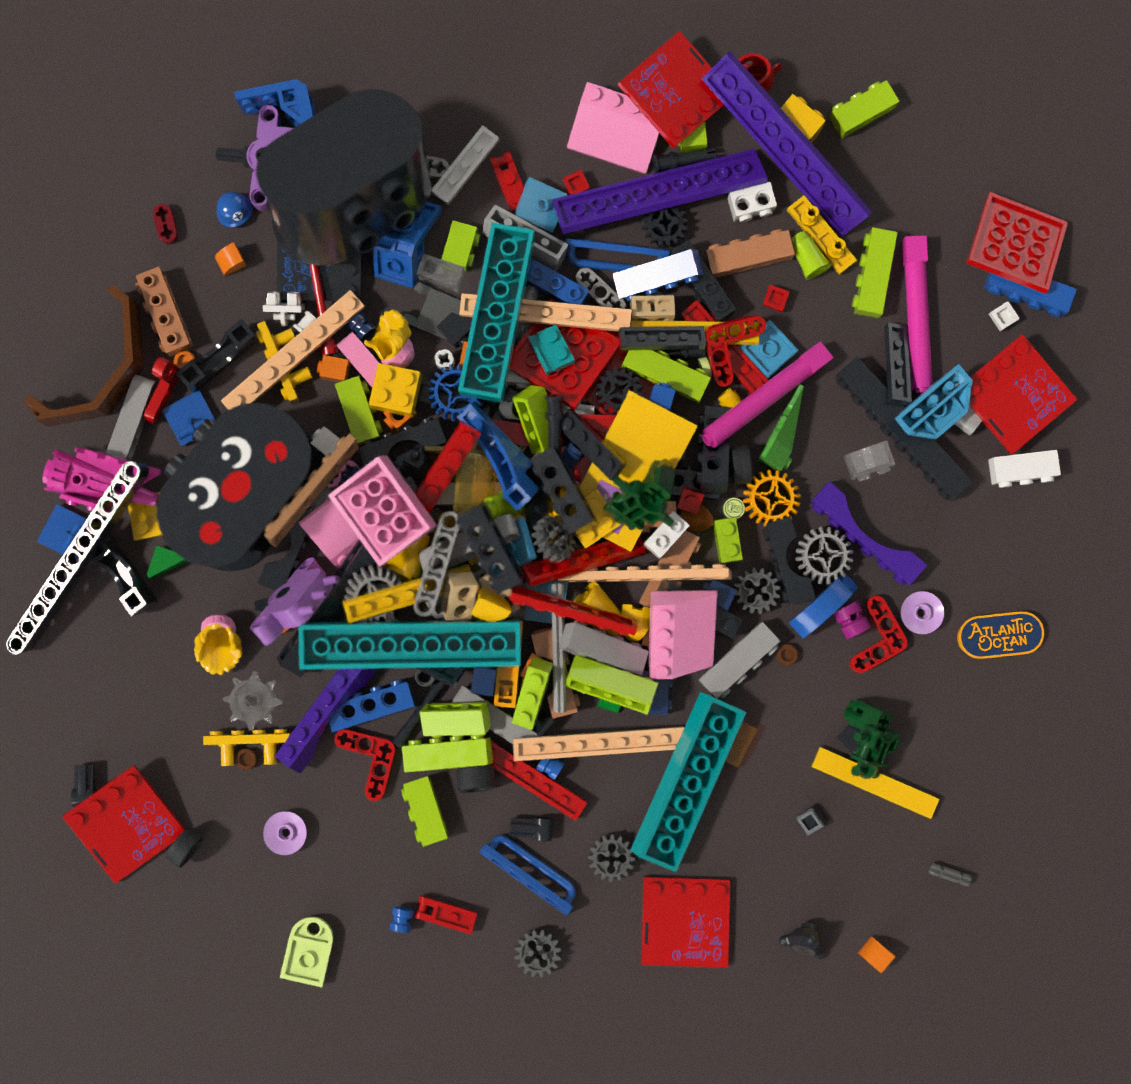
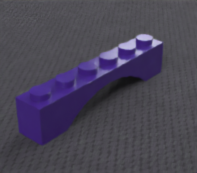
M830 481L810 501L813 505L811 508L818 515H825L829 519L828 523L836 530L840 528L845 533L848 541L853 544L856 542L862 547L860 549L861 552L869 558L871 556L878 561L876 564L884 571L889 570L894 575L893 579L900 585H911L927 566L911 551L890 549L869 538L852 518L847 506L846 495Z
M378 668L338 669L276 753L275 757L290 769L302 773L313 758L320 736L332 716L348 698L366 686Z

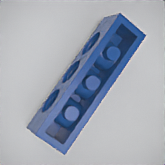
M531 258L526 285L559 303L584 305L589 296V290Z
M403 679L391 682L392 687L383 689L381 685L371 688L370 694L363 695L362 692L353 694L350 700H347L330 719L331 731L335 732L415 707L416 702L410 683H404ZM392 692L396 695V702L394 704L386 702L385 696L387 693ZM369 698L373 699L376 703L373 711H369L365 707V702ZM347 705L354 707L355 714L353 717L346 716L344 710Z

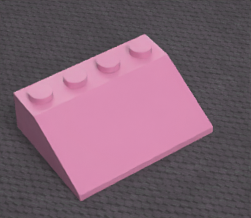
M587 82L567 149L646 174L660 133L627 95Z
M387 455L377 457L328 495L379 567L437 527L434 520Z
M330 498L298 522L337 569H339L359 540L356 533Z
M651 591L648 663L650 679H673L713 666L717 591Z

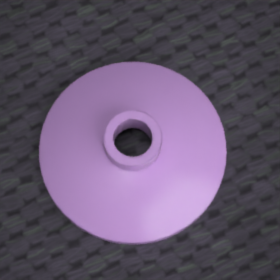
M925 591L915 592L904 600L901 607V618L904 625L910 631L917 634H928L935 631L941 625L944 618V608L941 601L934 594ZM919 609L924 611L923 617L918 616L917 611Z
M288 811L279 812L271 816L266 822L263 831L264 841L268 848L280 855H290L298 851L305 843L307 836L304 821L297 814ZM285 828L289 829V836L283 835V830Z

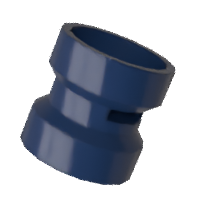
M363 312L356 314L347 323L350 330L356 332V336L360 341L366 340L376 330L375 325L368 322L367 316Z

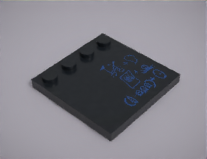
M277 241L276 292H280V299H287L288 292H300L301 300H316L310 265L288 255ZM357 253L348 260L337 264L318 265L325 301H338L351 290L362 302L361 253Z

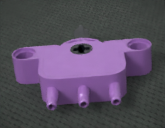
M271 105L262 107L259 112L256 136L258 140L254 141L250 146L245 145L244 150L217 148L215 153L217 160L241 162L245 168H252L250 200L258 211L270 209L266 198L264 202L256 203L258 197L264 196L256 177L258 158L269 143L293 129L281 127V117L276 108ZM268 115H275L273 120L266 121Z
M313 557L308 558L296 569L287 583L279 587L270 598L255 601L254 609L261 611V614L253 622L251 629L264 645L272 643L284 629L304 624L331 592L333 584L339 582V577H326V573Z

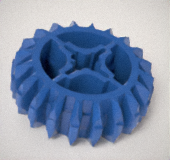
M450 364V371L448 372L442 367L443 375L436 372L434 375L438 380H430V383L435 387H428V392L434 393L428 396L429 401H434L431 407L436 408L439 406L436 414L440 415L444 411L443 419L446 420L450 414L452 422H455L456 415H460L473 401L478 406H483V402L478 400V398L462 395L453 396L451 391L454 389L456 391V388H459L462 373L461 364L457 365V370H454L453 365ZM452 377H460L454 384H444L446 380ZM440 389L449 395L447 406L440 401ZM460 401L470 402L463 408L453 409Z

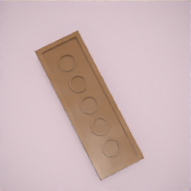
M350 433L346 438L343 436L337 442V449L333 454L328 453L322 460V467L310 474L307 479L309 482L304 488L301 486L293 495L295 499L291 504L287 503L279 512L280 517L276 521L272 520L265 528L266 533L264 535L275 548L358 450L357 439Z

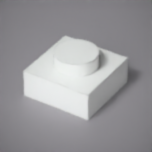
M1008 301L989 313L999 331L1020 319Z

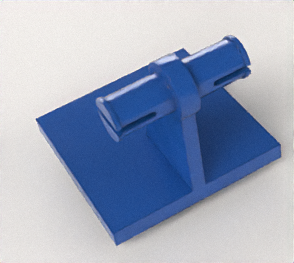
M200 390L162 409L181 447L194 441L192 436L202 422L207 419L213 423L216 421Z
M56 504L37 542L64 555L87 519Z

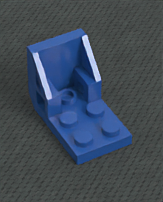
M297 79L234 92L235 99L244 114H257L266 105H271L276 110L280 106L282 111L285 112L287 121L294 127L316 115L313 98L307 85Z
M427 202L422 211L414 217V220L406 229L401 231L393 230L379 239L378 244L373 249L374 274L376 278L414 288L425 252L424 238L442 213L441 206Z

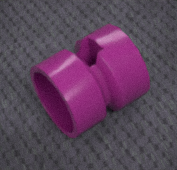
M857 600L833 613L837 623L843 625L841 630L846 639L852 638L871 628L866 616L861 615L863 610Z

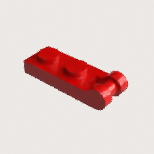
M508 151L503 153L501 157L496 158L495 156L490 158V162L510 212L515 213L524 187L511 153ZM507 163L508 169L501 171L500 166Z
M420 895L418 900L420 904L418 910H415L414 913L415 918L472 934L478 912ZM428 906L434 907L432 914L426 912Z

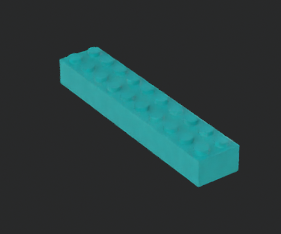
M520 619L494 622L486 620L372 621L352 623L305 622L299 626L300 669L521 666Z

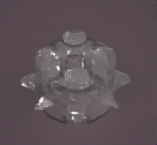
M253 671L249 680L240 681L234 678L235 687L231 691L230 696L223 697V701L230 704V709L233 712L230 721L232 722L237 719L246 721L248 729L253 731L258 721L265 720L272 724L271 714L275 710V706L283 704L282 700L276 698V693L273 690L276 681L273 680L267 683L260 680L257 671ZM250 697H256L257 704L250 705Z

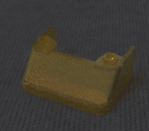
M425 446V451L440 455L445 446ZM471 449L456 472L453 511L441 513L438 517L437 525L440 517L446 512H454L458 515L461 511L483 501L485 498L495 495L496 473L483 450ZM446 516L444 525L448 528H453L455 519L451 516ZM434 528L428 534L435 535L437 528ZM458 529L457 535L463 533Z

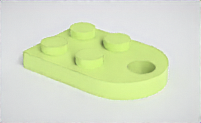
M310 916L301 919L294 925L290 932L280 978L323 987L334 941L332 928L325 920ZM312 922L317 923L320 927L319 933H310L308 925Z

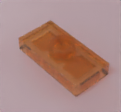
M742 722L725 760L726 762L739 767L757 731L756 728Z

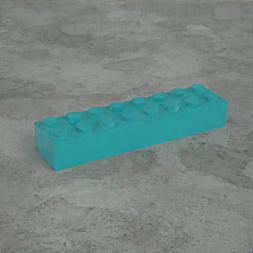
M491 223L458 392L462 396L503 403L535 242V232L532 229Z
M702 692L699 693L631 847V852L640 858L677 872L746 712Z

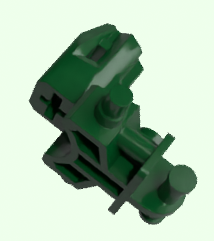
M666 458L662 461L655 460L651 463L643 482L639 480L627 482L619 476L615 477L613 483L623 493L614 492L612 500L608 501L603 509L614 516L616 523L625 524L629 530H633L635 527L642 530L644 529L645 522L655 524L660 521L668 527L672 526L674 519L666 512V500L671 497L675 480L672 463Z
M850 701L848 707L844 710V717L848 720L849 725L861 730L860 733H855L854 739L859 746L855 754H851L850 757L858 760L857 766L852 767L851 773L853 776H860L864 779H876L880 774L879 767L888 768L889 764L884 762L885 757L895 752L896 748L900 746L901 734L888 729L893 717L892 713L868 702Z

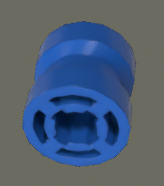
M556 758L542 759L536 769L540 772H546L549 778L555 780L565 762Z
M393 907L392 915L394 917L393 921L390 922L389 929L401 933H410L412 926L410 919L413 918L414 910L406 907Z

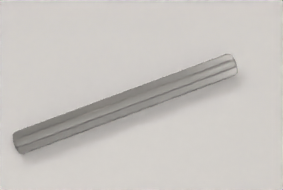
M561 583L552 584L551 595L564 599V585ZM552 613L554 712L564 713L566 712L565 651L559 649L564 631V618Z

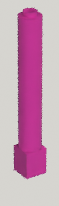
M906 236L902 240L901 245L902 263L905 266L911 390H916V394H922L933 384L926 262L928 261L927 236Z
M820 341L796 361L703 429V441L708 446L717 447L804 380L827 365L834 357Z

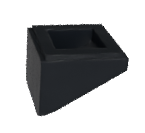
M541 710L533 730L539 736H542L555 721L554 718L545 710Z
M848 725L836 738L851 753H855L859 744L855 741L854 735L855 733H860L861 730Z
M817 803L796 817L807 835L821 829L829 821Z

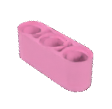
M352 332L336 346L368 384L373 387L379 362Z

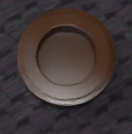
M784 644L777 649L776 659L780 664L789 666L797 661L798 651L794 646Z
M245 748L236 754L235 762L240 769L250 770L256 766L258 756L254 750Z

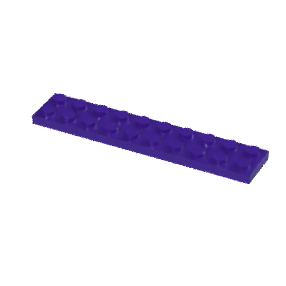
M731 51L702 78L705 84L812 205L818 208L819 213L841 237L872 213Z
M755 149L555 198L552 199L562 233L566 234L767 183V175Z

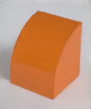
M234 242L222 248L215 255V259L224 277L247 266Z
M872 936L858 951V954L880 973L895 958L891 952Z

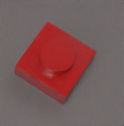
M582 170L562 178L569 195L590 190Z
M769 285L762 306L782 313L789 291Z
M683 486L677 508L698 514L704 492Z

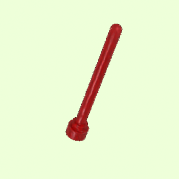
M309 264L318 314L320 316L326 311L319 267L318 265ZM331 337L320 347L322 356L339 353L337 344H335L334 340L332 341Z

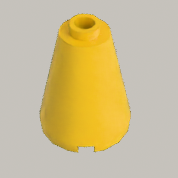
M426 534L383 564L382 569L388 567L390 573L395 572L396 578L400 579L401 584L419 579L422 566L418 553L428 547L430 537Z
M595 581L589 583L585 587L587 591L582 595L579 593L573 601L621 615L619 609ZM586 623L593 628H598L595 624ZM609 628L607 630H604L606 631L605 633L610 636H622L616 630H612Z

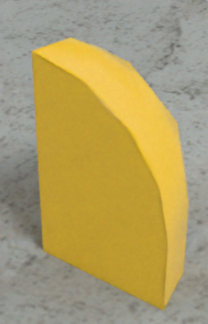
M482 587L478 594V600L472 608L471 615L490 622L500 621L507 618L511 613V606L501 595Z
M623 604L621 615L636 619L638 628L635 636L629 634L625 637L631 642H637L649 630L650 608L644 606L643 608H635L633 605Z

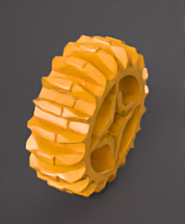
M767 470V477H765L763 472H760V480L753 476L752 481L754 485L752 483L746 484L747 488L751 489V491L745 490L743 492L744 495L749 496V498L743 499V503H750V506H747L745 511L752 509L753 513L749 517L752 519L757 515L756 523L759 524L763 519L764 527L769 521L776 522V520H783V517H790L789 512L794 515L797 514V510L792 507L800 506L799 502L794 501V499L801 497L800 494H794V491L798 490L799 487L794 486L792 488L790 486L794 479H790L788 482L785 481L788 476L786 473L780 478L779 470L775 472L774 476H772L771 470ZM765 482H772L768 492H756L759 485ZM778 484L786 490L788 499L779 494ZM773 492V497L778 501H774L770 506V499H767L766 496H770ZM755 498L765 504V514L757 507ZM775 505H787L782 514L771 516Z

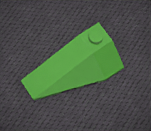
M799 385L757 459L758 462L774 471L779 470L781 472L782 469L786 470L792 461L789 456L793 448L804 387L802 385Z

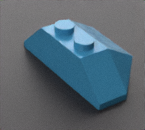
M958 364L906 406L894 419L908 435L937 439L968 412L973 380Z

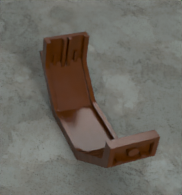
M112 284L107 289V292L121 302L123 310V361L90 403L53 410L41 400L39 401L28 394L24 402L29 405L27 409L38 416L35 421L49 427L109 416L129 389L133 377L139 375L144 369L140 307L129 296Z

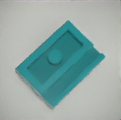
M553 325L534 336L528 337V341L546 375H550L553 371H559L575 363V359L557 325Z

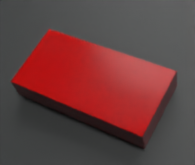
M491 419L515 445L529 447L522 424Z

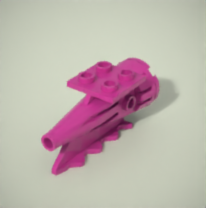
M75 447L76 457L58 449L52 452L55 455L53 460L48 459L44 469L43 483L47 484V487H43L44 490L61 493L59 498L65 499L67 504L74 506L83 504L87 506L86 509L91 511L94 510L121 467L126 462H131L125 458L111 456L85 447ZM148 466L149 474L143 484L159 476L162 470ZM136 467L133 468V473L135 476L137 475ZM122 484V492L125 493L126 488L125 485ZM140 487L131 503L157 506L159 494ZM112 501L110 503V507H114Z

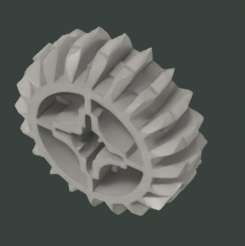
M819 527L818 534L812 529L810 530L811 537L807 534L803 535L806 543L799 541L798 544L803 549H796L795 551L798 554H802V557H797L795 560L803 562L802 565L798 566V569L806 568V571L803 572L804 577L811 573V582L818 577V584H822L823 578H825L826 584H830L831 577L833 580H837V574L842 577L846 576L842 569L848 571L851 569L846 562H853L852 558L847 557V555L853 553V550H846V547L850 546L851 543L846 542L844 544L842 542L846 538L845 535L838 538L839 530H835L832 535L831 527H827L825 533L823 528ZM816 539H819L818 551L808 555L810 545ZM825 539L833 541L839 550H831ZM821 550H824L826 554H834L826 558L827 561L824 558L814 557L823 553ZM841 557L838 567L830 573L831 560ZM809 561L819 562L823 573L815 570Z
M369 564L367 571L361 567V574L354 572L353 576L355 579H348L350 586L345 587V591L348 594L344 598L348 600L371 593V587L375 592L399 585L401 581L399 578H396L395 572L390 573L388 567L382 570V567L377 565L374 570L373 566ZM373 580H382V581H385V583H383V582L374 583V582H372V581H373ZM365 584V589L358 595L360 589ZM392 610L386 613L366 618L367 622H371V620L375 618V621H379L380 617L382 616L384 619L387 620V614L390 613L394 615L395 611Z

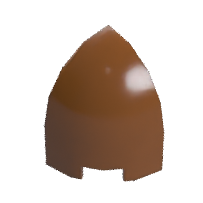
M702 504L698 514L685 510L680 511L679 517L690 525L686 529L687 531H704L713 525V516Z

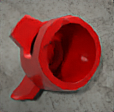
M754 53L740 57L738 60L768 93L774 84L775 74L779 72L782 64L777 63L772 67L767 58ZM748 61L752 62L749 65H744Z

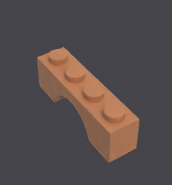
M552 628L531 633L536 656L545 657L553 662ZM565 652V681H567L569 674L566 665L570 664L567 652ZM566 687V712L564 713L554 712L553 691L547 695L552 718L578 712L577 706H580L578 694H573L571 688Z

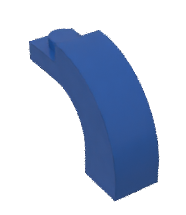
M847 574L845 577L839 575L837 580H834L817 598L803 608L789 624L804 639L838 610L853 595L858 586Z

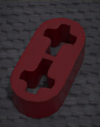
M159 204L153 209L157 235L164 244L172 245L179 237L174 213L169 206ZM162 210L168 213L165 215L166 222L158 216ZM165 227H168L169 231L173 233L169 239L163 236L166 234Z

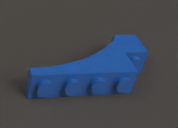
M473 401L457 418L480 431L481 434L477 442L493 466L502 487V496L518 511L540 489L525 474L533 463Z

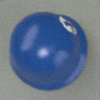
M227 192L217 202V217L221 224L226 227H239L249 220L253 207L246 196L236 192Z

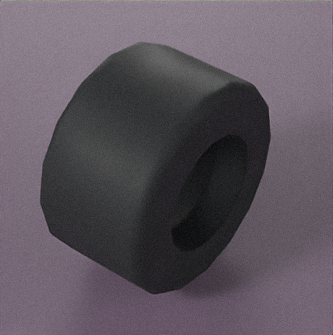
M491 765L470 766L456 771L457 786L460 793L482 792L496 788L495 770Z

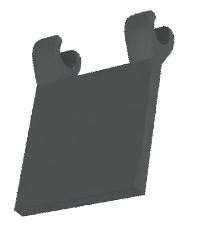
M417 282L414 291L427 296L418 319L407 313H404L403 317L407 319L409 326L447 340L438 331L436 326L451 312L459 315L461 300Z

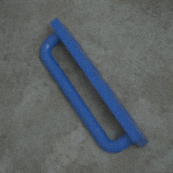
M574 237L565 238V243L569 244L567 258L571 264L577 267L620 272L639 265L580 259L575 255L576 246L658 256L657 260L670 256V249Z
M495 836L488 845L484 844L479 851L480 854L564 915L569 914L573 909V906L570 904L576 895L574 885L508 836ZM501 843L506 845L567 890L565 898H560L495 851L497 846Z

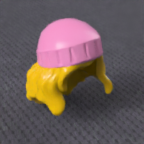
M397 310L385 311L384 315L380 317L379 325L376 327L377 332L374 334L375 336L372 341L365 340L364 344L367 347L373 348L383 364L406 368L412 363L415 355L413 344L409 339L411 330L408 326V321Z
M213 614L205 618L201 625V632L194 641L196 661L201 663L206 672L212 675L216 673L223 675L224 672L228 673L239 663L243 654L241 639L236 634L234 621L227 615Z

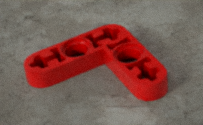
M756 314L711 325L705 330L706 348L712 377L719 386L726 387L733 381V371L727 343L762 334L766 329V322L761 316ZM754 320L760 323L756 330L753 327L745 329L743 324L745 322L747 326L753 325ZM733 325L740 326V333L736 336L730 334V328ZM725 327V334L727 338H725L723 334L716 336L717 340L715 341L712 338H710V336L713 335L714 330L717 333H723L724 331L722 328ZM721 350L724 352V358L719 362L714 361V353ZM716 366H722L723 372L728 374L724 381L718 378L721 376V370L718 367L715 368Z
M159 357L153 366L152 374L159 378L160 382L143 417L153 424L160 418L163 412L162 409L165 408L179 380L176 372L180 368L163 357Z
M872 596L867 599L865 607L883 639L851 657L849 665L856 673H864L902 652L907 647V639L886 601L880 596ZM872 600L875 602L879 601L881 603L879 610L881 612L886 611L887 614L881 615L876 619L875 615H879L876 609H871L873 605ZM888 618L891 620L892 627L889 630H884L881 627L882 619ZM896 629L897 633H894L895 638L902 640L900 648L897 646L893 647V637L889 636L887 638L886 634L892 633ZM876 647H881L884 650V656L881 659H876L873 656V650ZM868 652V656L873 661V664L867 661L863 663V669L855 667L856 659L863 660L867 658L865 653Z
M349 729L339 730L334 736L335 744L338 747L373 756L365 795L371 801L380 800L385 794L396 752L395 744L385 738ZM347 733L348 738L355 739L354 735H358L355 741V748L351 747L353 745L352 742H345V745H343L339 736ZM362 738H368L371 741V747L368 750L360 748L359 742ZM386 743L392 749L385 757V759H390L389 763L384 760H377V757L382 758L383 750H380V747L385 746ZM383 764L387 770L384 776L376 775V765ZM372 777L377 780H384V784L381 782L378 784V790L381 791V794H377L375 797L369 791L370 788H374L376 781H371Z

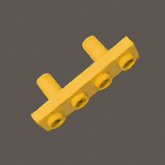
M804 195L787 208L788 213L801 229L807 231L809 236L813 238L817 247L839 275L857 261L846 247L845 241L835 234L819 214L818 208L813 206Z
M265 321L257 324L259 330L256 331L260 343L264 342L267 350L264 351L267 360L278 352L280 346L289 343L295 337L291 328L273 335L270 333ZM308 367L291 374L288 373L281 379L284 387L280 389L284 400H289L292 405L300 402L294 389L296 388L295 385L312 379Z
M274 729L272 734H266V730H253V734H244V730L231 731V735H223V731H210V735L203 736V745H219L221 747V766H233L234 746L236 744L262 743L264 745V765L277 764V758L275 757L277 745L285 743L291 733H287V729Z

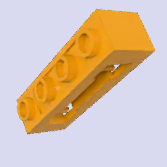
M520 621V645H522L523 621ZM497 666L494 706L516 708L520 666Z

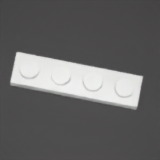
M482 125L431 192L449 205L499 142V137Z

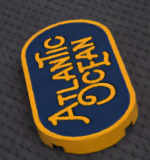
M1022 611L975 616L967 619L958 630L957 640L962 651L975 659L1032 653L1040 647L1044 639V628L1041 621L1029 612Z

